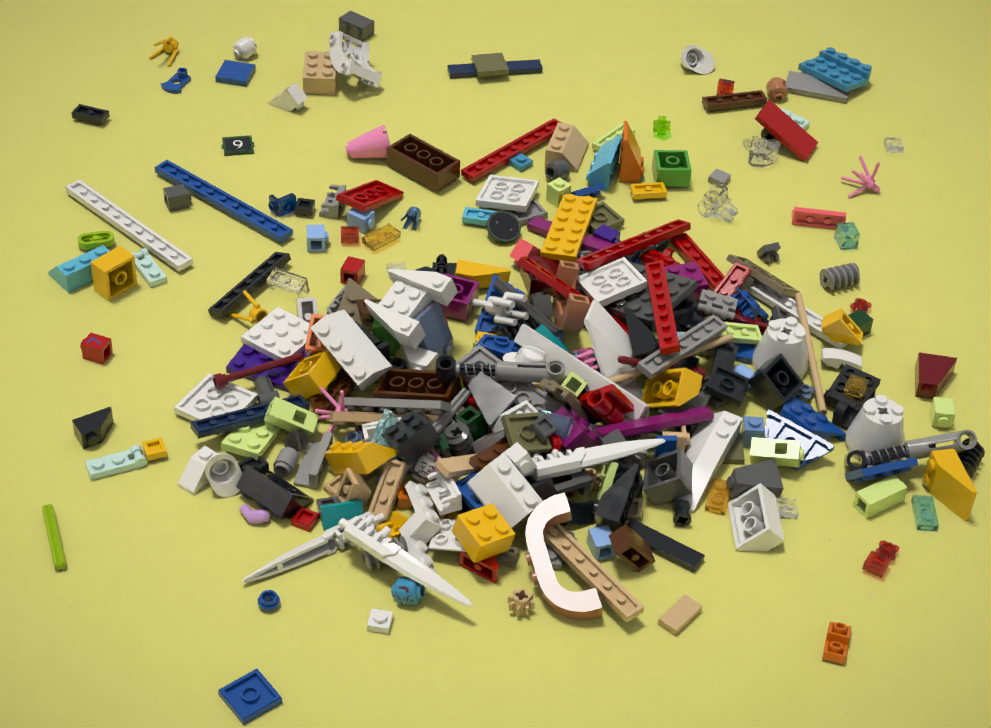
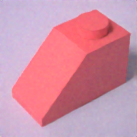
M520 238L510 257L515 259L513 263L518 265L517 262L521 257L540 256L541 249Z

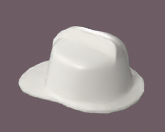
M688 45L683 49L680 58L682 65L686 69L703 75L709 74L714 69V57L708 51L696 45Z
M523 346L518 352L506 353L503 356V361L545 363L546 353L534 346Z
M213 452L205 466V474L212 489L221 497L236 495L240 491L236 485L242 476L236 459L228 453Z

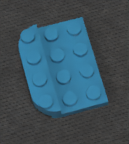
M828 47L826 50L820 51L818 57L799 63L798 70L844 92H849L869 83L872 66L863 64L858 59H852L847 54L836 52L834 48Z

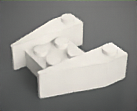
M388 269L387 271L393 282L392 287L379 304L367 299L364 302L370 314L400 344L415 350L426 335L420 322L414 319L426 309L432 300L448 306L458 291L452 278L438 272Z

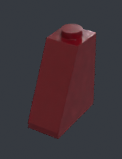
M919 352L915 364V396L930 399L936 397L953 375L957 358Z

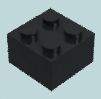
M781 353L767 360L747 380L770 410L785 404L804 384Z
M413 410L404 414L400 421L388 427L386 432L381 435L389 448L397 451L398 454L396 456L409 465L413 464L442 440L431 422Z

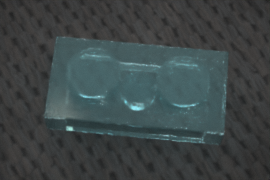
M384 409L370 442L388 446L381 435L386 432L388 427L398 422V417L392 411Z
M539 409L538 412L541 413V416L546 414L557 426L558 430L554 434L567 439L575 420L568 416Z
M913 495L911 502L916 529L920 531H938L939 524L933 496Z

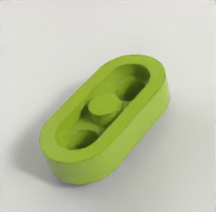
M111 231L83 233L77 239L79 248L84 250L96 249L102 245L108 248L115 242L114 234Z

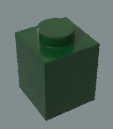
M859 309L848 315L861 329L863 336L871 332L874 319L863 310Z
M471 405L455 416L457 422L465 423L468 426L473 441H476L489 431L482 413Z

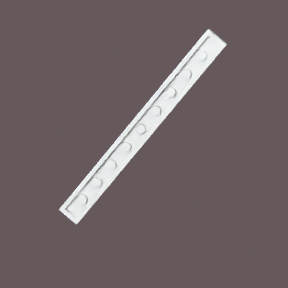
M81 180L65 186L66 193L178 272L193 264L192 257Z

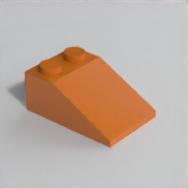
M624 121L619 159V182L639 183L640 177H643L644 157H641L640 147L628 122Z

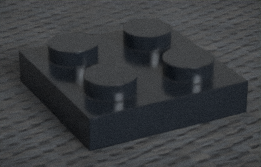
M715 363L704 391L729 404L740 407L749 385L747 382L749 378Z

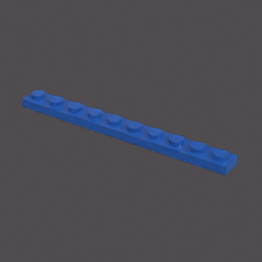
M165 160L155 166V173L176 185L184 184L186 190H189L192 194L272 239L282 243L293 235V229L171 161Z

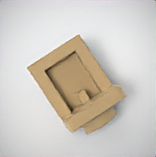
M686 425L681 426L680 432L662 431V436L677 435L676 450L682 449L685 453L686 445L690 443V433H686Z

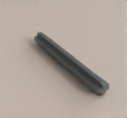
M497 278L493 282L494 287L503 295L505 292L517 293L501 278ZM514 301L515 306L522 312L529 313V318L539 326L543 324L554 336L559 333V328L528 301Z

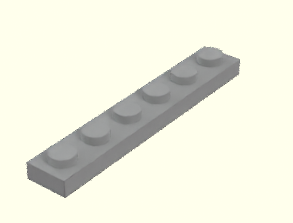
M713 314L678 337L680 352L661 355L660 349L638 362L637 369L651 380L725 332L728 325Z
M344 397V406L348 411H357V408H362V411L374 412V408H376L380 412L388 413L391 412V409H396L398 413H408V410H413L416 413L425 414V410L431 411V414L442 415L443 411H451V403L444 401Z

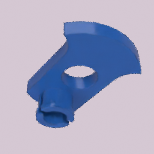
M177 69V73L167 82L161 83V88L168 93H181V89L191 81V77L187 74V69Z

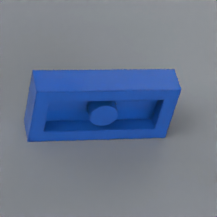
M604 182L573 191L571 194L576 196L589 194L590 197L597 196L601 190L605 189Z

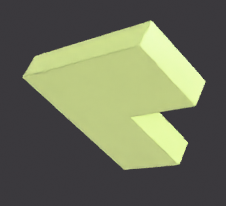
M613 461L604 463L601 472L602 481L596 497L598 501H600L601 495L612 486L619 463Z

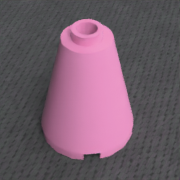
M381 125L349 141L348 146H345L347 156L351 155L352 159L387 158V147L390 146L387 130L383 131V129H386V126Z

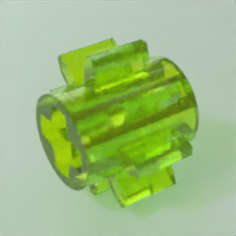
M658 116V120H653V132H657V136H665L666 132L670 133L671 122L666 120V116Z

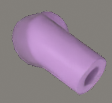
M248 504L242 505L239 509L250 524L266 523L270 519V514L267 511L252 510Z

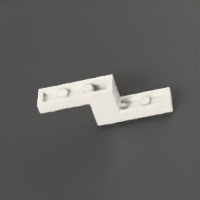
M409 481L405 488L415 513L399 531L406 540L408 554L436 573L426 544L442 528L438 520L439 516L434 511L433 502L429 499L426 487L420 483L416 484Z

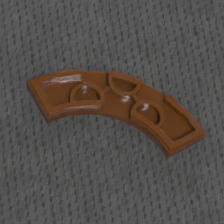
M341 367L333 386L328 388L326 392L338 403L340 391L343 390L344 397H348L355 383ZM324 394L309 399L313 413L319 416L323 414L316 413V409L331 411L336 408Z

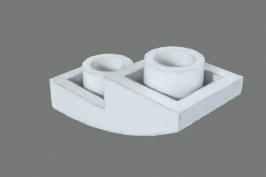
M823 348L821 350V361L827 366L838 369L841 364L844 366L847 364L859 370L862 367V358L855 353L836 348Z

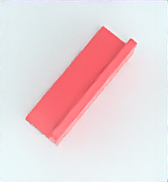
M794 207V210H792V225L844 230L845 212Z

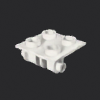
M439 518L438 520L442 528L432 537L428 549L466 552L452 533L456 520Z

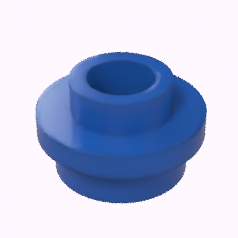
M273 590L263 591L258 598V606L265 611H272L280 604V598Z

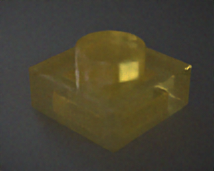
M850 374L844 387V393L862 399L869 385V380Z

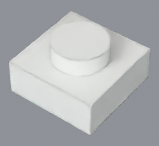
M372 608L367 623V631L389 634L393 612Z

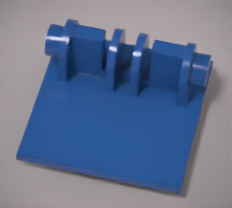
M735 287L739 292L731 297L738 299L736 307L744 317L754 320L760 314L769 324L767 319L769 315L760 307L757 301L745 289L741 291L738 287Z

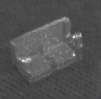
M274 267L266 279L269 289L274 290V286L297 293L298 298H303V292L308 294L310 291L306 277Z

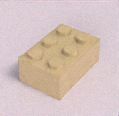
M329 51L305 52L303 92L313 95H335L337 71L331 63Z

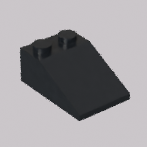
M625 307L624 313L634 357L643 360L660 349L658 338L628 307Z
M635 463L601 495L600 501L595 502L593 513L595 514L594 519L597 526L609 525L610 530L614 532L625 525L641 480L639 464Z

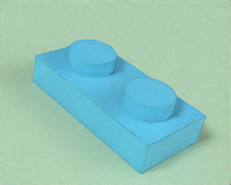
M465 207L462 223L486 226L488 218L497 211Z

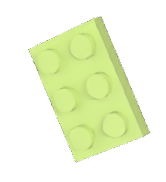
M262 422L231 430L221 442V450L245 457H253L255 460H258L259 456L263 455L283 429L268 422Z

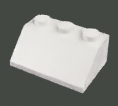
M505 453L490 462L466 483L484 506L493 503L511 528L530 516L533 510L543 502Z
M761 483L728 503L736 550L769 551L785 541L776 497Z

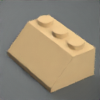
M557 123L546 148L545 167L550 161L563 159L568 163L570 171L577 173L589 142L575 126L568 125L567 123Z

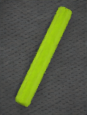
M52 504L43 505L42 512L54 568L57 571L60 569L64 570L66 568V561L54 507Z

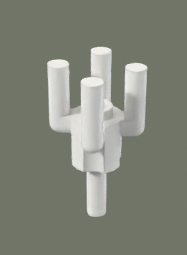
M505 292L502 298L491 296L487 301L473 299L471 302L472 306L485 308L486 312L494 315L495 323L516 326L517 319L514 318L528 320L529 313L513 310L515 307L514 301H527V296L523 294Z

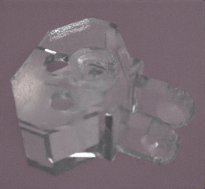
M753 136L752 140L749 138L744 139L743 144L749 151L748 163L751 166L763 168L777 162L779 157L777 152L781 146L777 140L760 139L758 136Z
M713 184L697 204L699 214L704 218L715 217L717 219L719 216L728 223L733 221V216H736L739 210L730 203L732 199L729 198L728 188L723 184Z

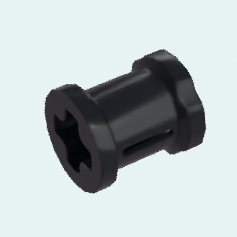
M684 499L674 501L672 504V509L675 513L673 523L679 527L688 526L692 521L689 514L691 509L690 502Z

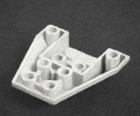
M593 300L584 319V325L588 330L601 374L610 379L636 369V366L621 364L617 360L619 356L635 358L630 336L597 300ZM636 377L618 383L617 385L623 388L625 385L633 381Z

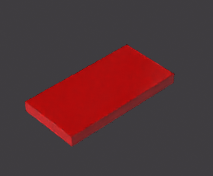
M771 100L764 105L754 118L803 162L819 143Z
M374 180L337 194L336 200L365 213L403 198L404 192L381 181Z

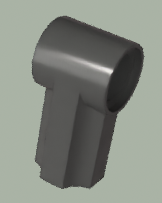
M265 375L258 376L254 381V388L258 394V405L271 402L274 397L280 398L278 391L274 390L270 378H267Z

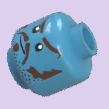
M399 577L396 583L392 585V597H395L400 605H417L425 597V586L409 577Z

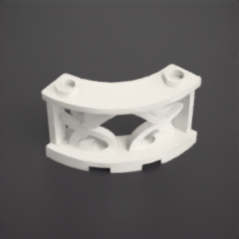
M341 31L331 32L329 36V54L335 70L346 76L351 74L358 76L364 84L378 88L382 72L374 70L368 64L370 62V44L346 35Z

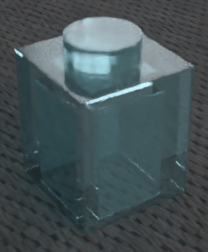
M854 222L837 223L834 238L840 250L857 249L860 233Z

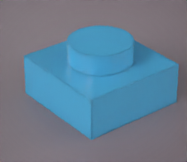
M520 153L509 160V165L519 172H523L533 166V160Z

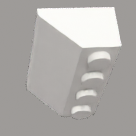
M344 309L324 316L311 327L314 335L361 391L365 390L392 368V365Z

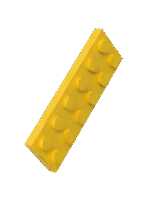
M563 194L540 256L552 260L576 263L597 206V198Z

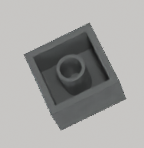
M682 449L645 460L643 491L655 506L692 494L693 463Z

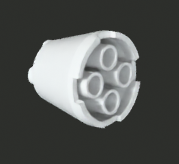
M787 317L786 319H776L769 322L767 329L753 352L751 364L755 372L767 360L781 353L800 379H803L809 367L805 329L797 322L796 318Z
M881 394L867 400L847 429L845 437L848 447L847 451L868 450L871 452L875 449L882 450L883 447L887 449L891 446L898 447L899 444L903 446L905 443L904 408ZM853 455L855 459L860 461V458L858 456Z

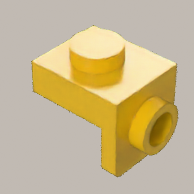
M393 511L390 521L377 525L376 530L379 532L387 526L392 531L387 537L391 539L396 537L399 540L401 536L399 529L409 518L398 511Z

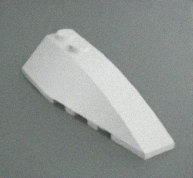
M727 411L715 413L713 420L700 422L690 438L686 455L693 463L692 494L676 499L688 500L691 504L689 512H695L722 465L724 458L738 437L742 417Z

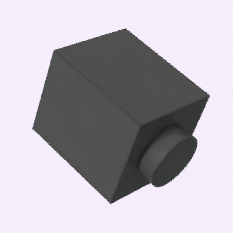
M184 184L163 188L164 202L169 212L190 208L189 200H191V193L189 190H186Z

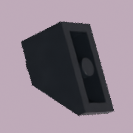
M732 342L719 345L713 367L717 363L733 370L739 346Z
M111 407L72 420L74 435L83 449L104 441L114 424Z

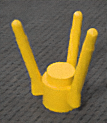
M172 36L154 43V46L163 44V47L149 58L152 59L163 51L172 53L167 64L170 67L176 53L179 52V43Z
M244 290L243 294L253 304L249 311L250 317L229 313L228 316L249 321L251 324L255 321L258 323L268 315V312L260 307L250 294Z

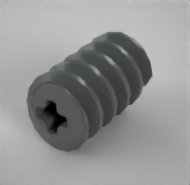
M455 422L445 429L446 440L452 457L476 454L472 446L474 441L465 423Z

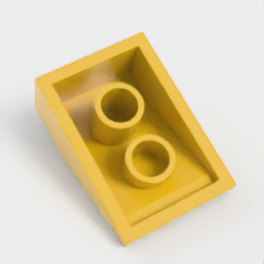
M955 449L931 451L929 460H927L925 474L922 476L923 484L927 486L931 495L962 520L968 521L977 495L970 477Z

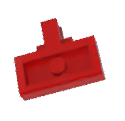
M666 248L663 253L649 249L640 256V260L645 263L663 260L664 266L680 264V262L675 261L672 257L675 250Z

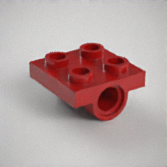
M614 384L579 395L581 405L599 422L605 420L608 424L623 422L625 413L634 411V404Z

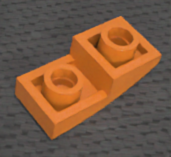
M830 621L822 659L840 664L845 663L851 626L841 622L835 623Z

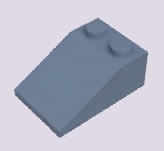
M433 301L414 319L420 322L426 335L417 347L436 352L438 357L441 355L451 356L454 350L453 336L440 304Z

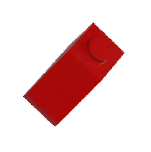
M460 551L459 566L495 584L497 583L499 566L495 556L474 563L467 552Z

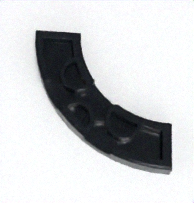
M549 477L530 484L543 501L559 494L555 489L553 480ZM568 501L572 520L564 523L587 524L596 521L594 519L595 514L593 513L595 501Z

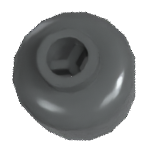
M563 159L550 161L545 167V175L550 181L559 177L565 180L570 174L569 165Z

